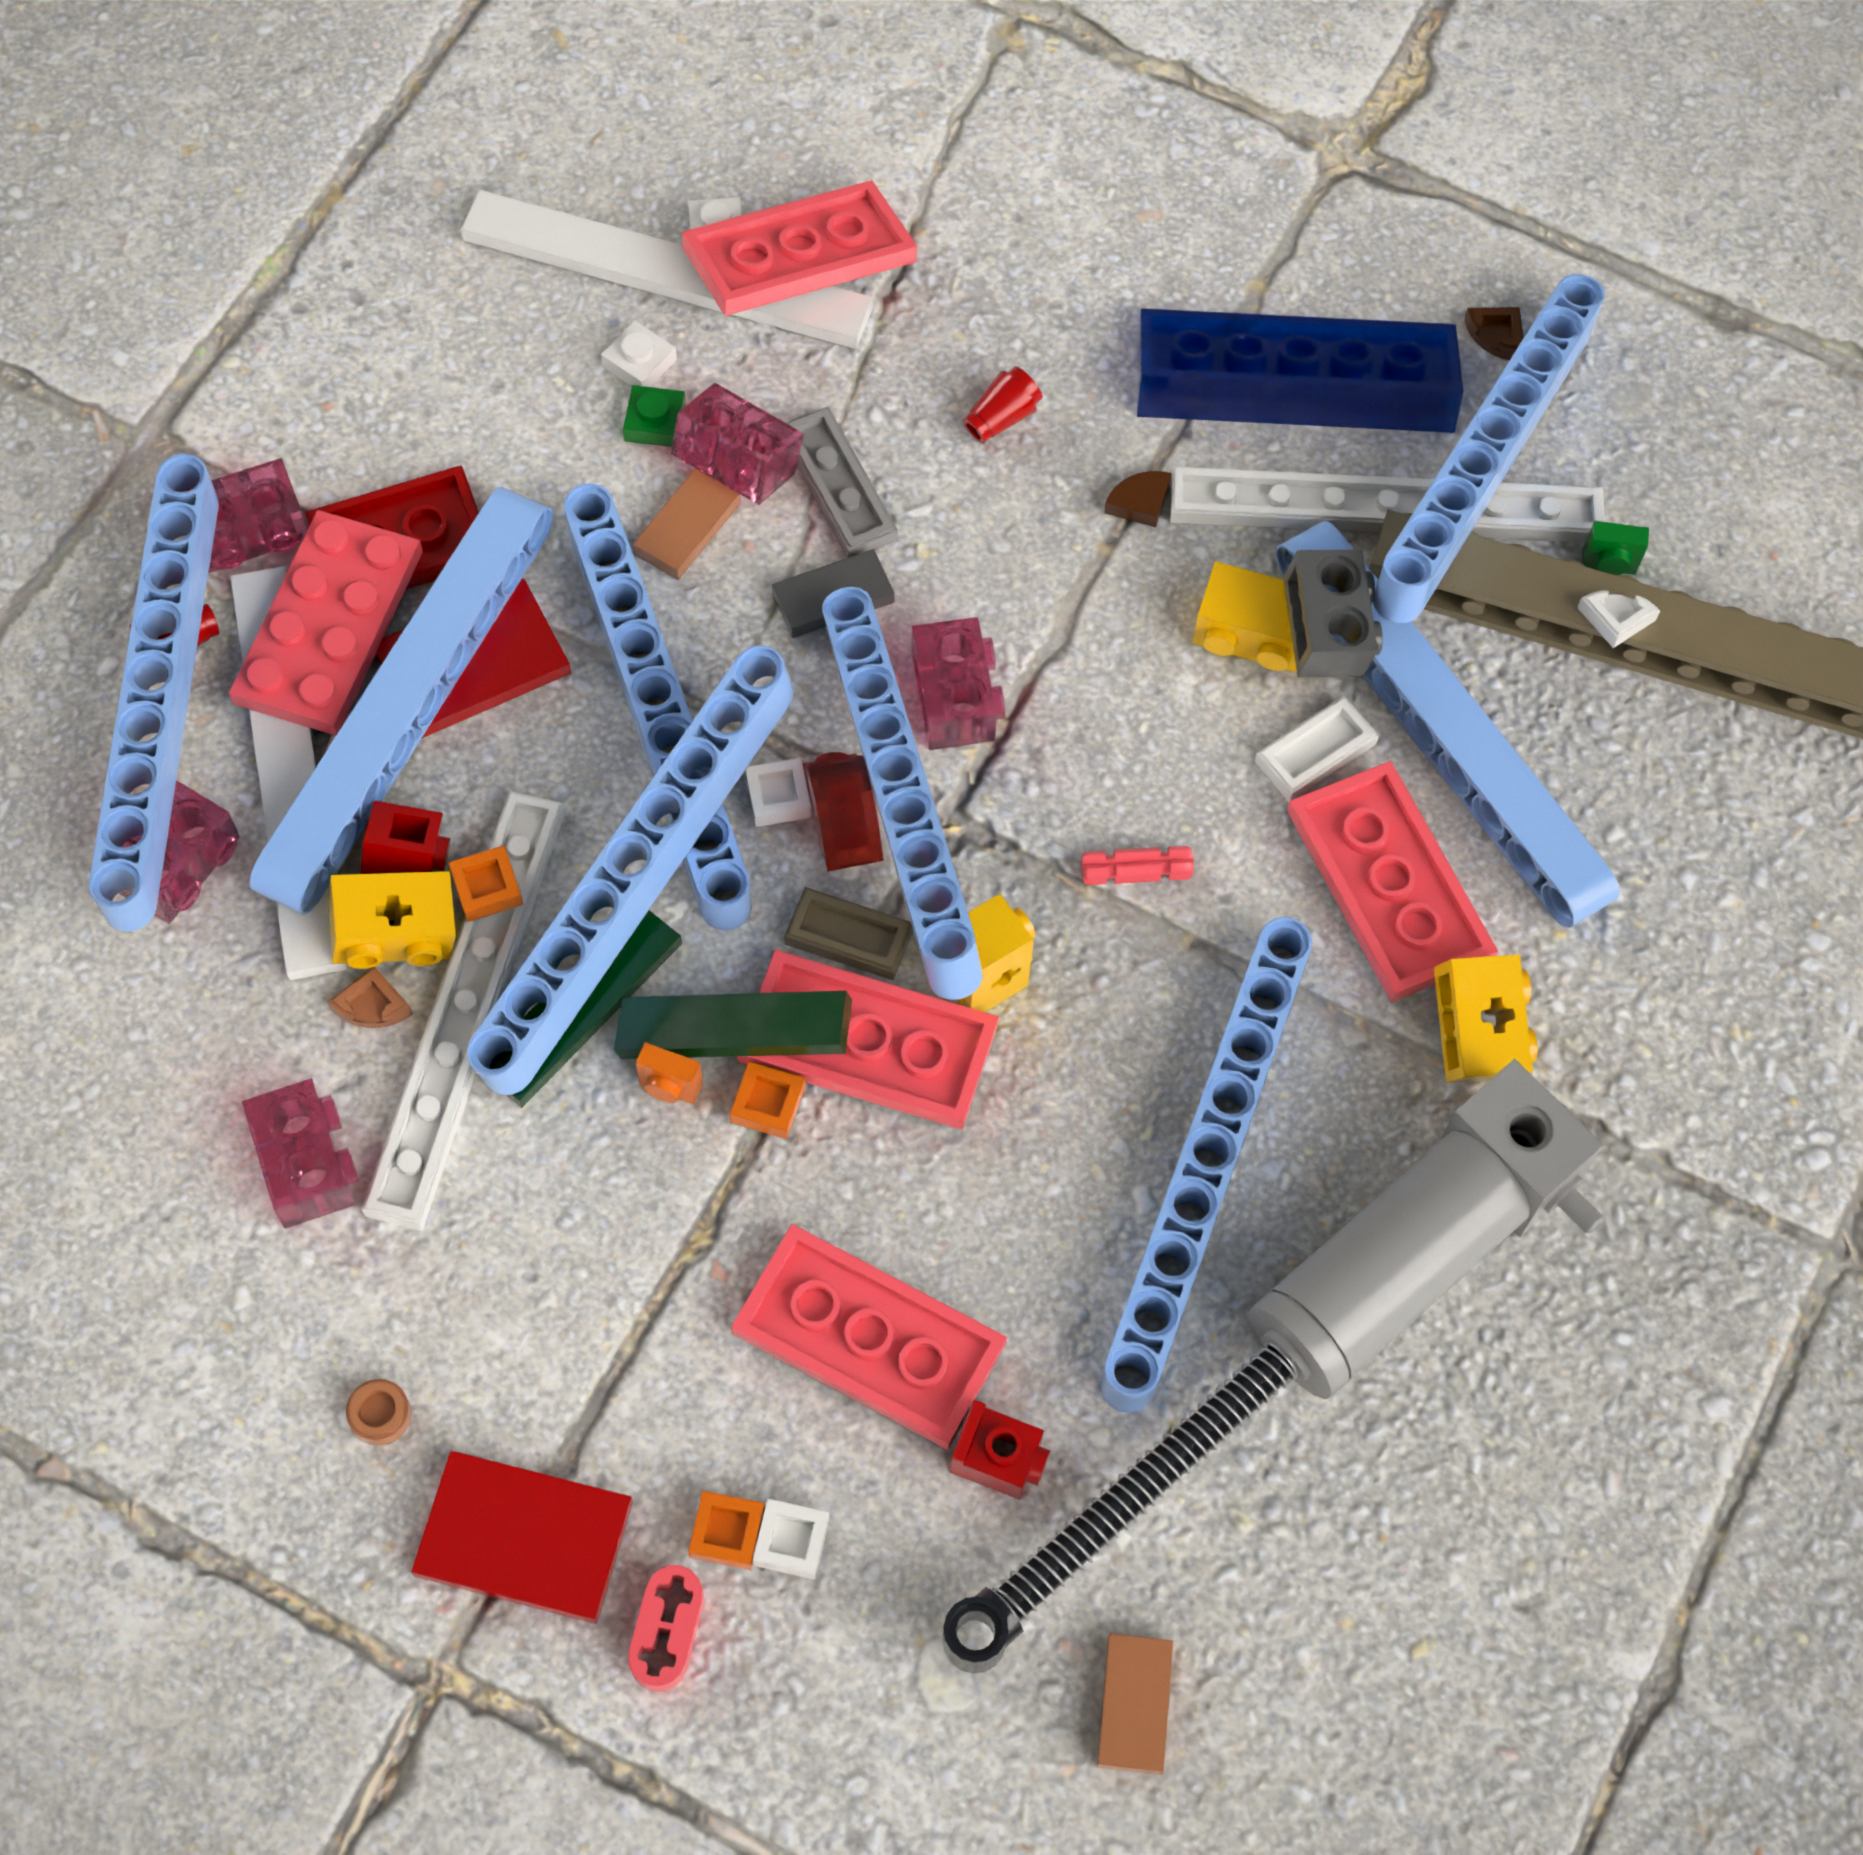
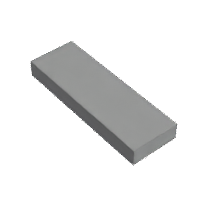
M829 406L780 425L781 438L847 558L898 541V530Z

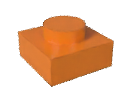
M505 845L448 862L467 922L524 905Z
M644 1042L635 1062L639 1083L644 1086V1090L651 1096L664 1102L676 1103L678 1099L695 1104L703 1086L700 1062Z
M748 1061L729 1114L730 1123L788 1139L806 1087L805 1078Z
M702 1490L688 1550L689 1558L752 1570V1560L765 1512V1504L763 1502Z

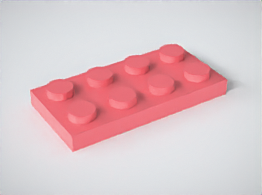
M872 180L682 232V249L724 316L915 263L918 247Z
M317 510L230 689L229 696L233 705L336 736L344 724L423 553L420 540Z
M1392 761L1289 801L1287 812L1391 1003L1435 985L1434 967L1443 962L1457 958L1497 955L1498 950Z
M775 949L759 993L846 990L852 999L846 1054L737 1056L738 1062L748 1064V1061L801 1076L805 1078L806 1083L953 1128L964 1129L998 1027L999 1016Z
M791 1224L731 1326V1332L734 1336L949 1450L971 1409L973 1401L977 1399L1007 1344V1337L794 1224Z

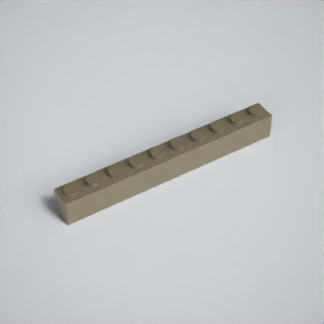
M1387 510L1369 569L1378 580L1387 553L1413 513H1399ZM1471 531L1424 607V610L1863 739V647L1856 646L1847 639L1828 638L1804 631L1792 623L1773 622L1749 615L1737 607L1718 606L1694 599L1682 591H1667L1646 585L1627 575H1612L1591 569L1575 560H1561L1536 553L1526 546L1506 544L1479 536L1474 531ZM1608 590L1609 594H1619L1634 599L1636 595L1643 597L1654 604L1660 610L1656 621L1612 648L1577 607L1582 597L1593 592Z

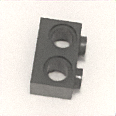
M1297 550L1283 577L1297 677L1363 676L1375 655L1380 654L1383 643L1382 627L1379 621L1373 620L1371 607L1375 593L1374 576L1371 571H1366L1363 550ZM1324 584L1333 586L1340 593L1329 590ZM1331 634L1341 636L1347 643L1337 641Z

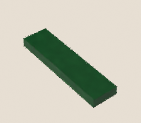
M648 910L531 1082L523 1090L507 1096L523 1108L621 1007L622 997H631L682 945L681 935ZM537 1003L524 1016V1020H532L539 1017L544 1012L547 1003ZM504 1051L498 1054L492 1060L490 1069H499L505 1066L512 1057V1051Z
M846 990L622 997L614 1051L620 1059H637L644 1042L688 1058L846 1054L852 999Z

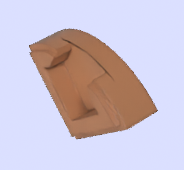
M372 967L327 1001L330 1009L338 1017L360 1027L380 1028L391 1026L413 1015L408 1003L376 967Z

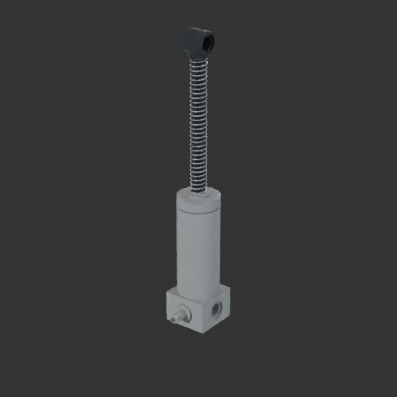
M1514 1058L1454 1111L1440 1141L1248 1310L1252 1328L1264 1348L1261 1347L1259 1349V1356L1252 1355L1250 1357V1364H1241V1372L1234 1371L1233 1379H1225L1224 1387H1216L1215 1395H1207L1206 1403L1199 1402L1197 1411L1190 1410L1189 1418H1181L1180 1426H1172L1171 1434H1163L1162 1442L1156 1441L1154 1442L1153 1450H1145V1458H1136V1466H1127V1474H1118V1482H1109V1490L1102 1489L1100 1491V1498L1093 1497L1091 1506L1084 1505L1082 1514H1074V1521L1072 1523L1065 1522V1529L1063 1531L1056 1530V1537L1054 1539L1047 1538L1045 1547L1038 1546L1036 1555L1029 1554L1028 1562L1019 1563V1570L1017 1572L1010 1571V1578L1008 1580L1001 1579V1586L999 1588L992 1587L989 1589L985 1587L976 1596L964 1598L953 1605L946 1615L942 1638L944 1652L950 1663L959 1670L972 1674L986 1672L995 1667L1004 1656L1005 1648L1024 1632L1021 1623L1023 1618L1029 1620L1027 1615L1032 1610L1038 1612L1037 1606L1041 1602L1047 1604L1046 1598L1050 1594L1056 1596L1055 1589L1059 1586L1065 1587L1064 1581L1068 1578L1074 1579L1073 1573L1078 1569L1083 1571L1082 1565L1085 1562L1093 1563L1091 1557L1095 1553L1102 1555L1100 1549L1104 1545L1111 1546L1109 1541L1113 1537L1120 1538L1119 1532L1122 1529L1129 1530L1128 1524L1131 1521L1138 1522L1137 1516L1140 1513L1147 1514L1145 1508L1149 1505L1156 1506L1155 1499L1158 1497L1164 1498L1163 1492L1165 1490H1173L1172 1484L1175 1481L1182 1482L1181 1476L1184 1473L1191 1474L1190 1468L1193 1465L1200 1466L1199 1460L1202 1457L1209 1458L1208 1452L1211 1449L1217 1450L1216 1444L1220 1441L1225 1443V1436L1229 1433L1234 1435V1428L1236 1426L1243 1427V1420L1246 1417L1252 1419V1412L1254 1410L1261 1411L1260 1405L1263 1402L1270 1403L1269 1397L1272 1394L1277 1396L1280 1387L1286 1388V1381L1289 1379L1294 1380L1311 1394L1322 1399L1332 1397L1349 1379L1354 1377L1513 1231L1519 1237L1523 1236L1543 1216L1551 1213L1557 1207L1562 1209L1586 1234L1592 1233L1603 1222V1215L1576 1188L1582 1183V1178L1604 1145ZM968 1621H979L990 1628L994 1639L984 1649L972 1650L960 1643L957 1631Z

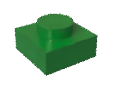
M632 385L623 426L624 441L677 448L686 407L685 391Z
M1594 521L1582 549V564L1585 567L1612 575H1636L1648 548L1649 528Z

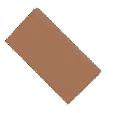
M695 467L633 543L634 555L679 580L741 504L740 492Z
M1109 1633L1097 1768L1154 1775L1163 1774L1173 1640Z

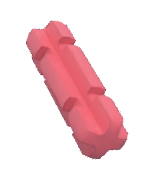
M1186 845L1168 846V852H1161L1159 847L1113 850V855L1107 856L1105 850L1086 851L1081 857V876L1083 883L1086 885L1107 884V879L1114 878L1115 884L1161 881L1162 875H1168L1169 881L1186 880L1192 877L1194 870L1193 853L1191 848Z

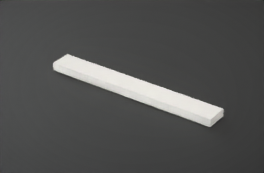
M479 190L461 227L462 238L466 242L722 312L682 249L681 244L484 190ZM830 286L731 315L857 349L873 309V297Z
M1172 466L1170 523L1309 529L1322 521H1328L1339 531L1380 533L1387 510L1399 513H1413L1434 479ZM1501 482L1472 531L1485 538L1585 543L1593 522H1605L1603 487Z
M286 566L230 575L242 663H244L287 574ZM249 709L267 841H269L317 766L312 728ZM329 887L315 908L308 914L303 915L276 902L285 969L290 981L348 970L347 964H332L328 914Z
M510 790L508 792L488 850L505 845L524 905L467 922L466 916L464 917L362 1207L365 1217L423 1231L476 1076V1072L471 1067L467 1058V1047L472 1036L505 991L565 815L564 803Z

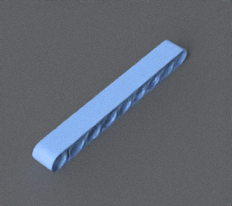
M1571 274L1565 276L1558 283L1387 553L1373 599L1375 610L1386 620L1396 623H1407L1415 620L1421 614L1591 337L1605 296L1603 286L1594 278L1583 274Z
M186 453L167 458L159 466L156 474L89 878V892L107 923L116 930L124 932L136 931L146 926L153 918L157 908L219 507L218 496L205 464L195 455ZM181 536H186L180 540H175L176 538H179ZM179 584L178 586L172 589L165 590L167 587L171 585ZM165 633H172L170 636L164 639L156 640L159 636ZM165 682L163 686L155 690H148L157 683ZM158 733L148 741L139 742L142 737L148 734ZM150 784L141 793L130 794L136 787ZM132 837H142L136 844L130 847H121L126 840ZM133 889V893L128 898L122 901H112L123 890Z
M592 483L581 484L573 488L567 494L564 501L570 542L654 777L670 754L661 750L668 745L677 744L693 720L614 500L609 491L601 485ZM588 517H598L594 521H584ZM606 561L616 562L615 564H612L610 566L598 565ZM621 606L633 607L626 612L613 611ZM643 651L650 653L643 658L629 657L635 652ZM652 698L667 700L660 705L652 706L645 704L646 701ZM702 767L695 770L689 776V779L705 777L710 772V768ZM722 803L683 859V864L701 915L706 923L715 929L733 930L746 922L750 916L752 905L749 876ZM667 814L669 824H672L679 814ZM706 840L719 843L717 848L709 851L695 848L698 843ZM723 889L734 890L738 893L734 898L727 901H720L711 897L715 892Z
M498 487L493 491L262 850L250 876L249 884L252 891L303 915L308 914L315 908L330 885L331 875L337 874L366 828L374 800L383 801L543 546L552 526V508L504 487Z
M1322 521L1280 544L1276 548V559L1282 574L1285 575L1297 550L1354 549L1332 523ZM1365 564L1366 571H1371ZM1373 574V576H1374V582H1375V590H1376L1377 583H1378V579H1377L1376 576ZM1324 584L1329 590L1340 593L1333 586ZM1372 602L1373 620L1379 621L1381 624L1383 643L1380 654L1375 655L1363 678L1550 915L1563 927L1571 928L1619 898V886L1608 865L1413 622L1396 623L1386 620L1378 614ZM1331 634L1337 641L1347 643L1341 636Z
M840 588L825 598L822 604V612L927 979L933 992L941 998L950 1000L963 999L973 994L983 980L973 927L872 599L861 588Z
M765 645L752 646L744 650L735 659L472 1036L467 1047V1058L474 1071L493 1092L501 1095H512L523 1090L531 1082L789 707L793 699V686L780 653L774 648ZM762 677H775L765 686H753ZM731 722H743L742 726L731 733L721 732ZM702 767L711 768L705 777L689 779V776L695 770ZM672 813L679 814L672 824L662 827L656 826L663 816ZM636 860L646 861L645 866L640 871L634 874H624L625 868L630 863ZM604 907L614 908L607 919L601 922L590 921L597 910ZM580 955L578 963L573 968L565 971L557 970L559 963L565 957ZM547 1003L544 1012L539 1017L532 1020H524L526 1011L532 1005ZM504 1051H512V1057L505 1066L499 1069H490L492 1060L498 1054Z
M1275 918L1268 922L1260 933L1108 1353L1101 1380V1390L1107 1403L1118 1411L1132 1413L1142 1410L1150 1404L1158 1387L1311 951L1312 938L1310 931L1302 922L1294 918ZM1276 946L1285 947L1291 950L1295 957L1281 959L1273 955L1269 949ZM1256 996L1268 997L1276 1003L1277 1008L1271 1010L1261 1009L1255 1006L1251 999ZM1241 1046L1249 1047L1255 1050L1260 1058L1251 1062L1243 1061L1232 1050ZM1219 1098H1230L1236 1101L1242 1110L1234 1114L1224 1113L1218 1110L1213 1101ZM1201 1150H1211L1222 1158L1223 1164L1216 1167L1204 1166L1198 1162L1194 1154ZM1181 1203H1193L1200 1207L1205 1217L1198 1221H1187L1178 1215L1175 1207ZM1165 1256L1174 1257L1181 1261L1186 1272L1178 1276L1165 1275L1156 1267L1155 1261ZM1144 1311L1155 1312L1164 1319L1166 1327L1157 1332L1146 1331L1137 1324L1135 1316ZM1126 1366L1135 1367L1143 1373L1147 1383L1141 1388H1126L1117 1381L1114 1372Z

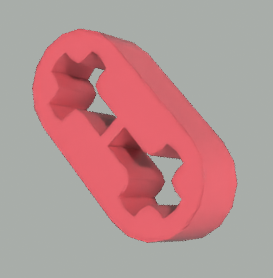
M669 1565L659 1569L651 1576L645 1589L629 1648L628 1663L634 1679L641 1687L653 1692L667 1691L683 1680L688 1669L704 1607V1592L700 1580L692 1570L684 1566ZM674 1581H681L684 1584L685 1594L693 1598L690 1604L679 1603L673 1623L664 1622L666 1604L664 1599L658 1597L660 1590L670 1591ZM660 1634L669 1635L667 1652L669 1657L676 1660L674 1667H662L659 1676H651L648 1664L641 1660L643 1653H654L657 1649Z

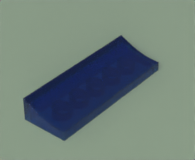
M1141 308L1139 321L1137 417L1455 433L1464 392L1456 324Z

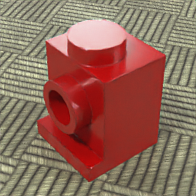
M374 800L363 840L360 874L433 872V870L445 872L451 838L440 836L443 813Z
M974 1400L951 1458L950 1473L1020 1500L1027 1482L1036 1486L1039 1485L1051 1450L1041 1447L1044 1435L1043 1429L988 1409L986 1404ZM1000 1439L1015 1445L1016 1450L1008 1457H1001L993 1451L992 1444Z

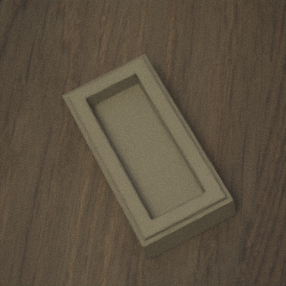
M804 887L784 939L785 945L894 981L913 933V927L910 921Z

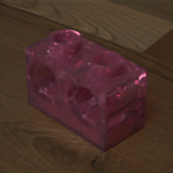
M713 383L678 412L671 454L760 505L795 475L804 433L719 384Z
M282 458L211 480L219 503L215 529L225 527L214 533L209 572L219 569H232L246 560L271 552H284L303 541L307 532V526ZM279 509V510H277L276 512H273V513H270V514H265L266 512H268V511H270V510Z
M978 617L912 626L911 656L929 750L995 741L997 720L1005 719V703L1001 685L991 686L989 671L996 670L994 645L991 637L982 638ZM950 655H958L965 660L950 662L944 658ZM966 703L972 705L975 709L971 711H958L952 706Z
M177 780L162 871L169 872L161 879L157 908L154 916L169 925L180 911L188 910L195 903L201 892L203 882L216 866L221 867L228 862L236 849L237 840L240 838L229 811ZM205 827L197 836L191 838L183 837L190 829ZM132 837L126 840L121 847H130L136 844L142 837ZM133 889L123 890L118 894L128 898L133 893Z
M310 1078L241 1101L273 1209L285 1229L355 1205L349 1185L359 1182V1177L349 1148L338 1150L333 1136V1131L343 1127L332 1094L321 1097L313 1079ZM299 1116L310 1118L306 1127L296 1133L283 1132L285 1125L291 1119ZM315 1169L326 1171L324 1179L316 1186L308 1188L299 1186L301 1178L307 1172Z

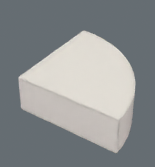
M1608 590L1593 592L1582 597L1577 607L1612 648L1656 621L1660 610L1654 604L1643 597L1636 595L1634 599L1624 595L1609 594Z

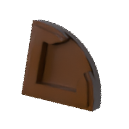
M1520 307L1467 308L1464 320L1473 340L1488 353L1510 360L1524 339Z
M1148 471L1126 478L1109 494L1105 503L1104 513L1156 527L1170 486L1172 473Z

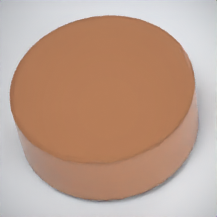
M373 1379L364 1382L352 1392L347 1401L346 1419L350 1428L361 1441L370 1445H386L396 1441L405 1433L411 1421V1405L407 1396L397 1384L389 1380Z

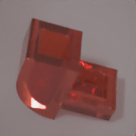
M829 752L818 756L815 761L802 763L808 794L813 807L819 849L827 872L884 861L877 811L863 755Z

